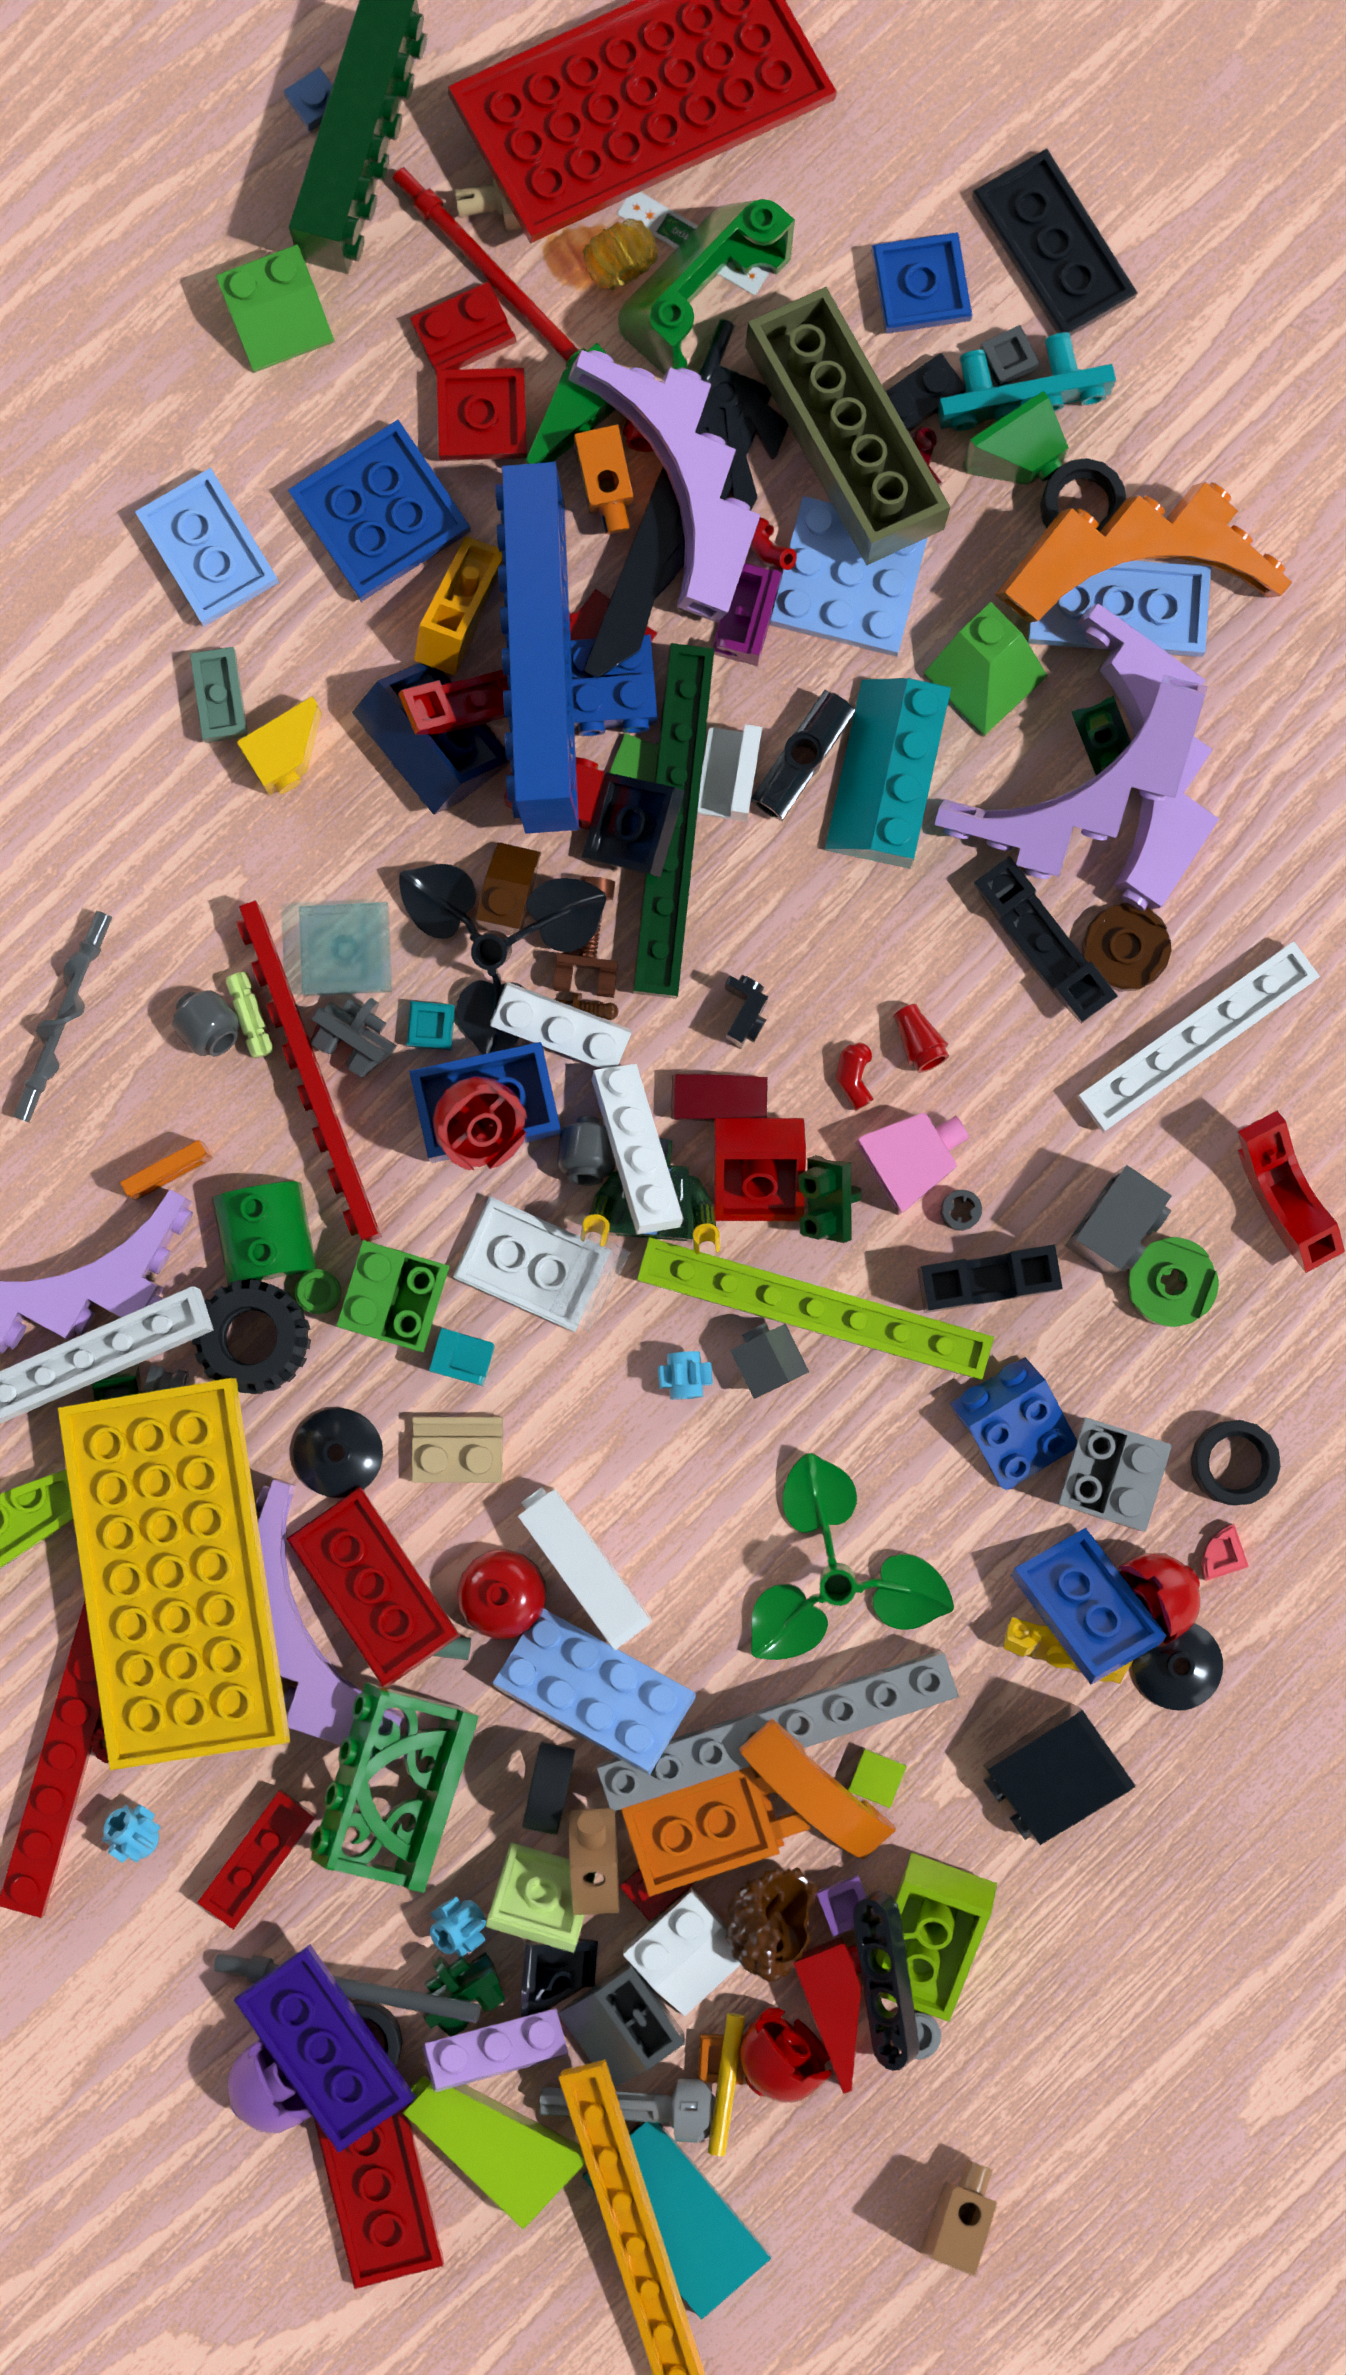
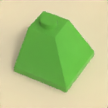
M992 602L957 633L923 673L931 683L951 687L949 702L983 737L1048 676L1022 632Z

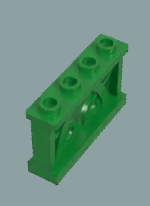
M366 1683L363 1692L358 1694L353 1704V1724L349 1736L343 1740L339 1749L338 1760L340 1765L335 1781L331 1782L326 1790L324 1799L326 1810L321 1826L315 1829L311 1838V1860L327 1870L403 1886L409 1890L424 1893L479 1716L460 1706L449 1703L445 1704ZM393 1707L399 1708L406 1719V1734L400 1736V1728L390 1719V1729L388 1732L379 1734L378 1730L384 1711ZM416 1711L441 1717L439 1727L418 1730ZM416 1750H419L418 1759L421 1761L425 1756L429 1755L425 1771L417 1769ZM404 1755V1764L409 1777L420 1786L417 1798L402 1801L394 1806L385 1818L382 1819L373 1802L368 1781L384 1766ZM411 1813L407 1830H403L402 1823L398 1822L394 1832L391 1831L395 1822L403 1814ZM354 1826L357 1830L355 1838L350 1841L352 1844H359L365 1841L370 1833L374 1836L368 1847L357 1855H345L341 1849L348 1827ZM382 1845L398 1856L395 1868L370 1863Z

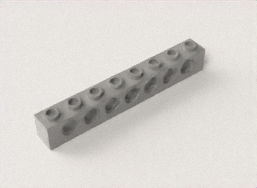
M938 1650L673 1738L668 1743L650 1775L618 1757L598 1763L597 1770L609 1808L616 1811L751 1766L742 1756L739 1748L770 1719H774L806 1748L957 1698L959 1695L945 1653Z

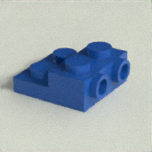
M651 634L644 635L641 649L637 654L599 678L590 677L583 672L595 639L571 640L575 731H579L580 736H599L605 733V729L623 727V732L640 733L648 731L649 725H657Z

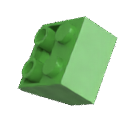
M363 1240L336 1327L424 1353L450 1266Z

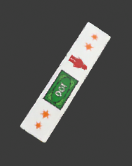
M642 192L626 198L617 213L622 218L675 249L698 227V225ZM729 262L718 274L752 295H756L771 270L769 267L759 266L752 268L745 276Z

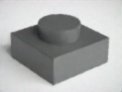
M1021 325L986 340L980 345V350L985 351L988 367L998 387L1038 369L1039 361Z

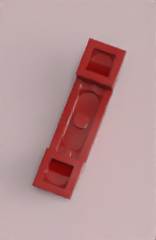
M503 670L444 685H441L439 680L401 690L398 694L415 734L445 733L505 718L503 691L508 690L507 676H504Z

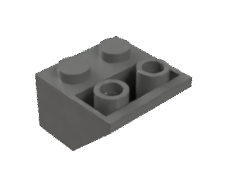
M629 1961L558 2011L559 2016L590 2061L593 2063L606 2060L614 2087L648 2071L685 2044V2033L655 1990Z

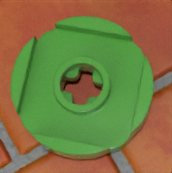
M1170 1237L1150 1243L1146 1246L1145 1251L1134 1267L1128 1270L1127 1288L1130 1303L1138 1310L1142 1317L1159 1326L1178 1327L1193 1323L1210 1310L1217 1297L1219 1279L1217 1271L1214 1270L1213 1263L1209 1259L1210 1256L1200 1245L1184 1238ZM1172 1270H1176L1179 1272L1178 1280L1184 1283L1183 1290H1174L1172 1295L1165 1292V1285L1161 1283L1162 1275L1168 1276Z

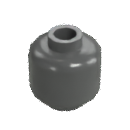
M212 990L200 991L198 993L190 992L178 1001L172 1026L175 1033L193 1053L199 1056L211 1055L215 1057L224 1054L235 1044L238 1038L239 1019L237 1014L218 993Z
M583 1116L577 1118L576 1123L567 1125L562 1129L559 1138L557 1163L559 1169L568 1176L567 1178L570 1182L585 1186L598 1185L603 1182V1178L613 1173L616 1162L603 1120L593 1116Z

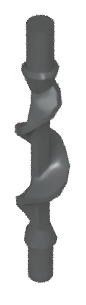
M100 911L95 912L84 941L80 942L79 952L69 957L65 963L63 978L67 991L55 1020H44L37 1025L36 1033L44 1046L34 1072L24 1082V1090L13 1114L15 1118L30 1123L40 1095L45 1090L47 1080L52 1078L59 1070V1062L54 1051L65 1024L81 1016L85 1010L84 1002L79 996L78 991L90 962L97 958L101 952L100 947L113 918L110 915Z

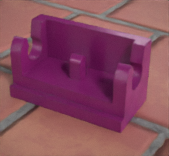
M744 564L729 611L720 620L713 644V649H715L714 655L758 666L781 582V571Z

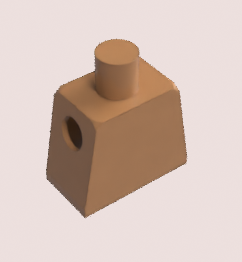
M611 1808L572 1810L569 1812V1861L573 1915L619 1913L615 1810ZM599 1872L603 1874V1881L595 1884L588 1883L587 1873Z
M967 2160L959 2185L955 2186L945 2182L919 2253L970 2275H976L997 2206L996 2201L984 2197L993 2169ZM968 2202L970 2214L965 2220L960 2221L958 2215L959 2208L962 2204Z

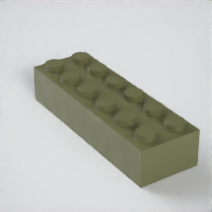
M828 288L819 289L748 321L745 348L866 566L944 530L950 505Z

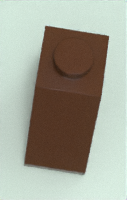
M498 842L485 876L475 920L479 929L500 931L505 935H512L524 928L528 913L527 900L533 891L541 857L540 851Z

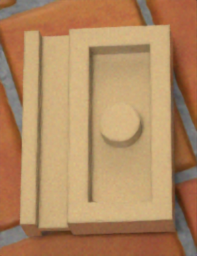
M413 1417L412 1483H503V1417Z

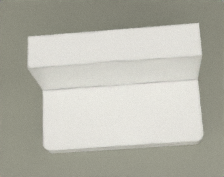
M745 724L744 732L714 727L709 729L701 774L697 814L742 822L748 821L762 727Z

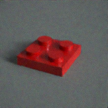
M524 367L437 370L440 461L527 458Z

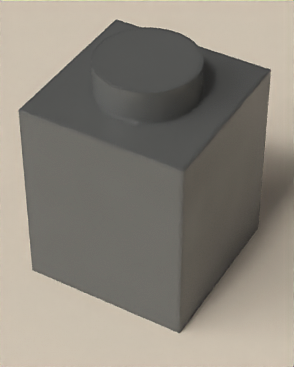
M766 1323L742 1334L746 1343L730 1350L754 1399L809 1373L786 1324L769 1330Z

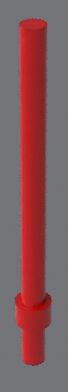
M405 167L396 171L392 180L414 202L413 208L425 221L430 219L567 362L579 349L442 207V199L431 188L425 189Z

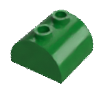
M291 1181L257 1185L225 1192L212 1198L228 1286L231 1285V1282L239 1280L250 1281L251 1279L262 1281L317 1269L301 1182Z

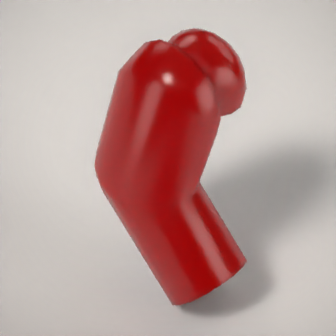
M760 517L750 548L761 563L784 570L792 569L797 561L795 550L774 544L769 540V537L774 533L773 525H768V520Z
M861 1042L854 1045L850 1044L840 1053L835 1074L836 1082L855 1111L860 1110L874 1100L861 1080L865 1065L872 1060V1052L866 1044Z

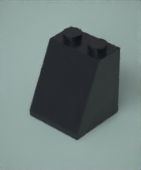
M1072 1703L983 1765L989 1773V1776L983 1781L998 1802L1006 1798L1016 1812L1010 1817L1013 1825L1024 1840L1033 1836L1039 1845L1044 1844L1136 1787L1083 1709Z

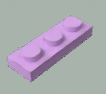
M557 2009L428 2042L422 2047L434 2093L564 2058L569 2053Z

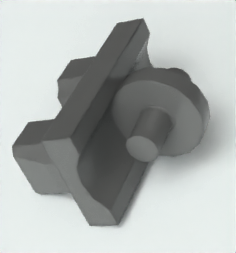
M373 998L368 999L363 1006L349 999L343 1009L330 1002L324 1009L318 1008L312 1018L318 1024L314 1029L310 1044L330 1055L335 1052L341 1040L354 1047L345 1065L360 1077L367 1076L379 1063L391 1057L397 1045L380 1035L387 1023L374 1015L378 1009L379 1002Z

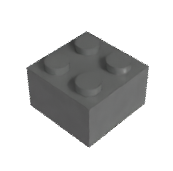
M1125 1165L1112 1175L1065 1246L1108 1276L1119 1271L1125 1272L1128 1268L1131 1270L1146 1249L1145 1246L1140 1244L1146 1234L1151 1235L1153 1231L1157 1232L1169 1216L1171 1210L1166 1207V1204L1172 1195L1130 1166Z

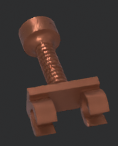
M580 877V880L587 881L601 889L606 894L607 901L613 900L615 881L600 877ZM600 924L593 938L580 949L582 953H579V956L557 953L553 989L555 991L570 992L573 967L600 970L597 996L614 998L618 961L597 958L598 946L596 945H599L597 941H599L598 936H600V933H598L600 932Z

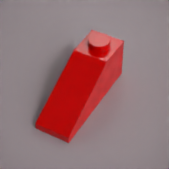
M839 1937L803 1951L802 1957L794 1961V1967L841 2090L845 2094L852 2091L861 1995V1985L857 1974L861 1973L856 1946L853 1945L846 1948L843 1937Z

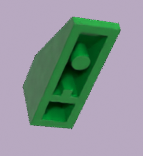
M598 343L589 350L585 348L578 350L567 361L566 369L563 371L527 456V464L555 462L574 446V434L594 429L616 410L600 396L568 380L573 363L581 350L586 352L600 351L607 354Z

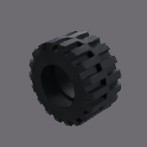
M239 1280L231 1282V1285L226 1288L220 1287L214 1291L215 1295L210 1300L206 1299L204 1301L214 1330L192 1340V1345H195L197 1349V1354L194 1355L197 1362L205 1368L204 1373L215 1381L236 1378L238 1392L249 1394H263L266 1391H274L281 1388V1385L286 1381L290 1382L296 1376L295 1372L298 1368L304 1366L307 1358H304L306 1350L310 1349L311 1339H308L309 1321L305 1319L302 1307L286 1291L260 1280ZM246 1311L265 1313L273 1320L277 1329V1342L273 1352L267 1359L256 1364H245L238 1361L231 1355L227 1345V1333L231 1323L237 1316Z

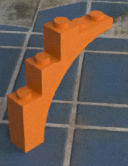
M1203 482L1192 485L1167 518L1163 516L1165 509L1153 498L1147 495L1143 498L1140 495L1127 498L1100 532L1096 529L1099 523L1086 511L1080 508L1077 511L1073 508L1061 511L994 595L1027 623L1037 622L1062 596L1091 576L1121 563L1144 558H1177L1210 565L1240 578L1267 598L1282 596L1292 584V581L1283 574L1285 567L1276 558L1269 554L1262 556L1251 546L1253 539L1249 534L1236 525L1228 526V523L1238 512L1229 503L1232 499L1229 493L1216 483L1211 482L1208 484Z

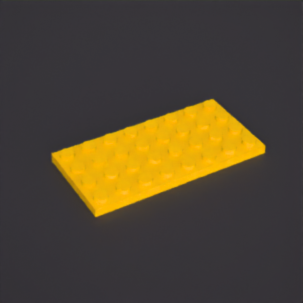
M236 1378L59 1407L58 1414L109 1769L117 1770L290 1742Z

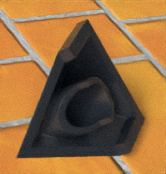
M578 1938L573 1953L526 1939L521 1992V2018L545 2012L583 1988L593 1987L595 1985L598 1941Z

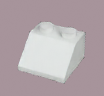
M692 1886L629 1941L623 1950L625 1958L650 1986L684 2016L741 1965L731 1955L730 1944L725 1937L727 1935L725 1922Z

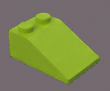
M911 1852L894 1900L898 1904L901 1915L914 2010L950 2022L990 1919L997 1883ZM877 1948L875 1953L876 1961L883 1968L891 1969L890 1957L884 1950ZM882 1992L881 1998L896 2003L890 1994Z

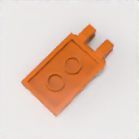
M752 1766L621 1809L649 1897L780 1854L779 1847L785 1846L783 1838L809 1830V1822L797 1811L776 1818L768 1795L776 1791Z

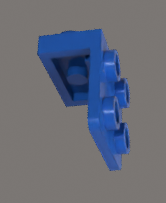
M1026 1357L1006 1365L998 1374L978 1386L967 1389L959 1398L949 1403L957 1418L973 1436L996 1481L1005 1490L1013 1488L1075 1449L1077 1439L1047 1381Z

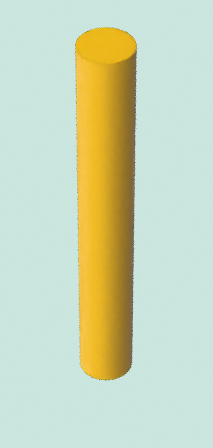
M727 2013L707 2151L708 2154L714 2156L726 2155L745 2022L744 2015Z

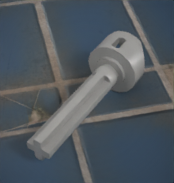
M679 2078L676 2090L673 2091L672 2096L616 2092L624 2120L671 2122V2127L674 2128L675 2142L698 2143L710 2136L715 2096L701 2079ZM542 2087L540 2115L571 2117L562 2088Z

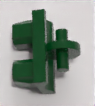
M1114 695L1095 706L1072 711L1073 719L1096 776L1114 762L1131 743Z
M818 1155L807 1158V1171L799 1175V1191L803 1197L808 1198V1213L803 1214L799 1218L800 1234L817 1240L827 1239L840 1243L851 1241V1204L860 1201L862 1198V1189L851 1185V1163L831 1161Z
M486 1952L469 1964L463 1956L450 1965L442 1956H438L432 1961L437 1974L425 1982L429 1990L426 1994L467 2002L476 1999L484 2011H491L504 2002L505 1998L499 1984L494 1963ZM429 2013L423 2014V2019L431 2029L438 2025L449 2037L457 2035L469 2024V2021Z

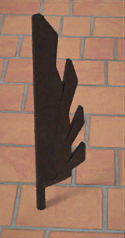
M719 319L698 372L701 380L710 383L711 387L695 433L699 435L702 433L716 435L726 442L725 445L736 449L720 499L725 500L732 488L733 498L748 504L751 511L758 496L746 456L755 434L759 437L770 459L774 460L789 425L779 413L768 405L771 393L766 385L720 365L735 326L728 320ZM663 465L584 666L583 672L590 677L599 678L640 651L654 600L684 567L685 536L680 506L668 473ZM678 607L679 612L684 611V609Z

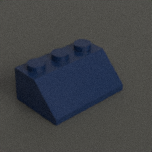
M418 663L378 680L352 711V714L416 792L420 800L435 815L460 803L509 765L510 760L506 758L504 746L486 724L438 734H415L398 693L404 689L439 680L441 685L452 683L443 671Z

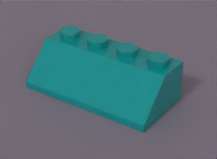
M910 678L861 680L855 707L856 713L852 721L825 851L908 869L911 868L916 854L951 687Z

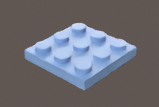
M802 496L789 547L795 550L797 561L792 569L783 570L770 625L897 657L927 538L866 566L833 504Z

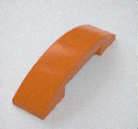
M770 1719L739 1748L740 1753L748 1763L794 1810L822 1834L854 1856L864 1860L896 1831L895 1825L865 1799L860 1802L806 1754L804 1746L774 1719Z

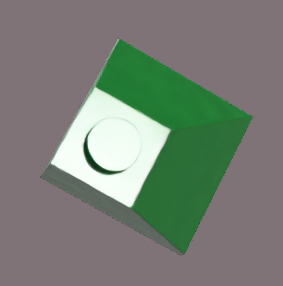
M1043 390L970 439L962 466L967 474L1029 485L1038 478L1042 482L1047 481L1056 469L1063 465L1062 462L1069 447L1045 391Z

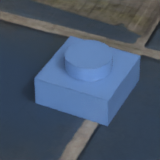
M320 67L284 90L286 99L309 132L321 125L333 86Z

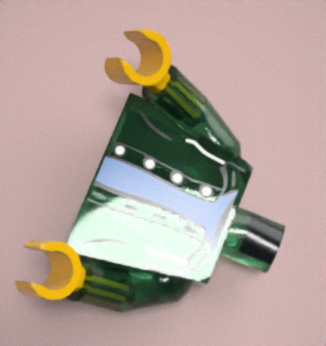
M661 1138L659 1140L683 1217L681 1226L679 1228L636 1234L619 1172L616 1170L610 1174L594 1195L589 1215L583 1221L580 1240L585 1242L586 1234L597 1232L601 1235L600 1246L606 1245L609 1234V1236L646 1239L651 1237L658 1240L693 1242L696 1254H700L699 1245L705 1241L713 1242L716 1252H719L721 1249L720 1232L716 1227L714 1204L701 1179L689 1175L688 1167L671 1165L673 1141Z

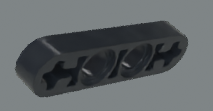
M875 1891L856 1903L853 1909V1920L874 2056L886 2069L897 2071L917 2057L919 2053V2039L900 1910L893 1897L885 1892ZM877 1915H881V1917H882V1921H881V1922H880L879 1916H877ZM876 1948L882 1949L888 1954L891 1960V1969L883 1968L876 1961ZM882 1992L890 1994L895 1999L898 2006L897 2013H892L884 2007L881 2000Z

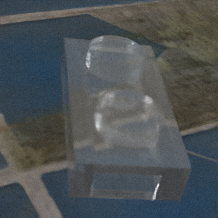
M590 1232L549 1309V1312L587 1332H590L631 1252L608 1240L605 1246H600L601 1236Z

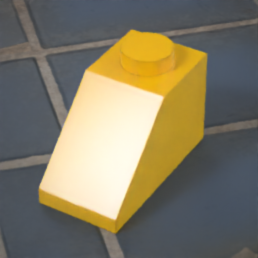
M313 696L237 741L269 796L276 791L279 794L291 791L301 783L300 777L308 771L322 715Z

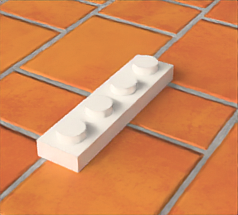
M637 1064L594 1070L591 1080L636 1234L679 1228L683 1221L682 1213Z

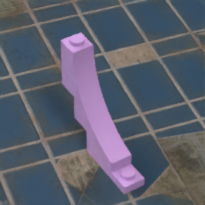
M1099 603L1087 609L1077 623V626L1086 631L1084 636L1089 642L1101 649H1107L1108 647L1112 650L1099 670L1112 686L1124 707L1134 736L1143 726L1154 705L1163 675L1201 685L1206 681ZM1194 736L1176 798L1166 796L1165 801H1155L1142 796L1140 819L1134 844L1126 864L1114 884L1116 888L1123 892L1122 899L1140 911H1144L1146 907L1153 910L1164 905L1219 821L1218 817L1184 794L1213 750Z

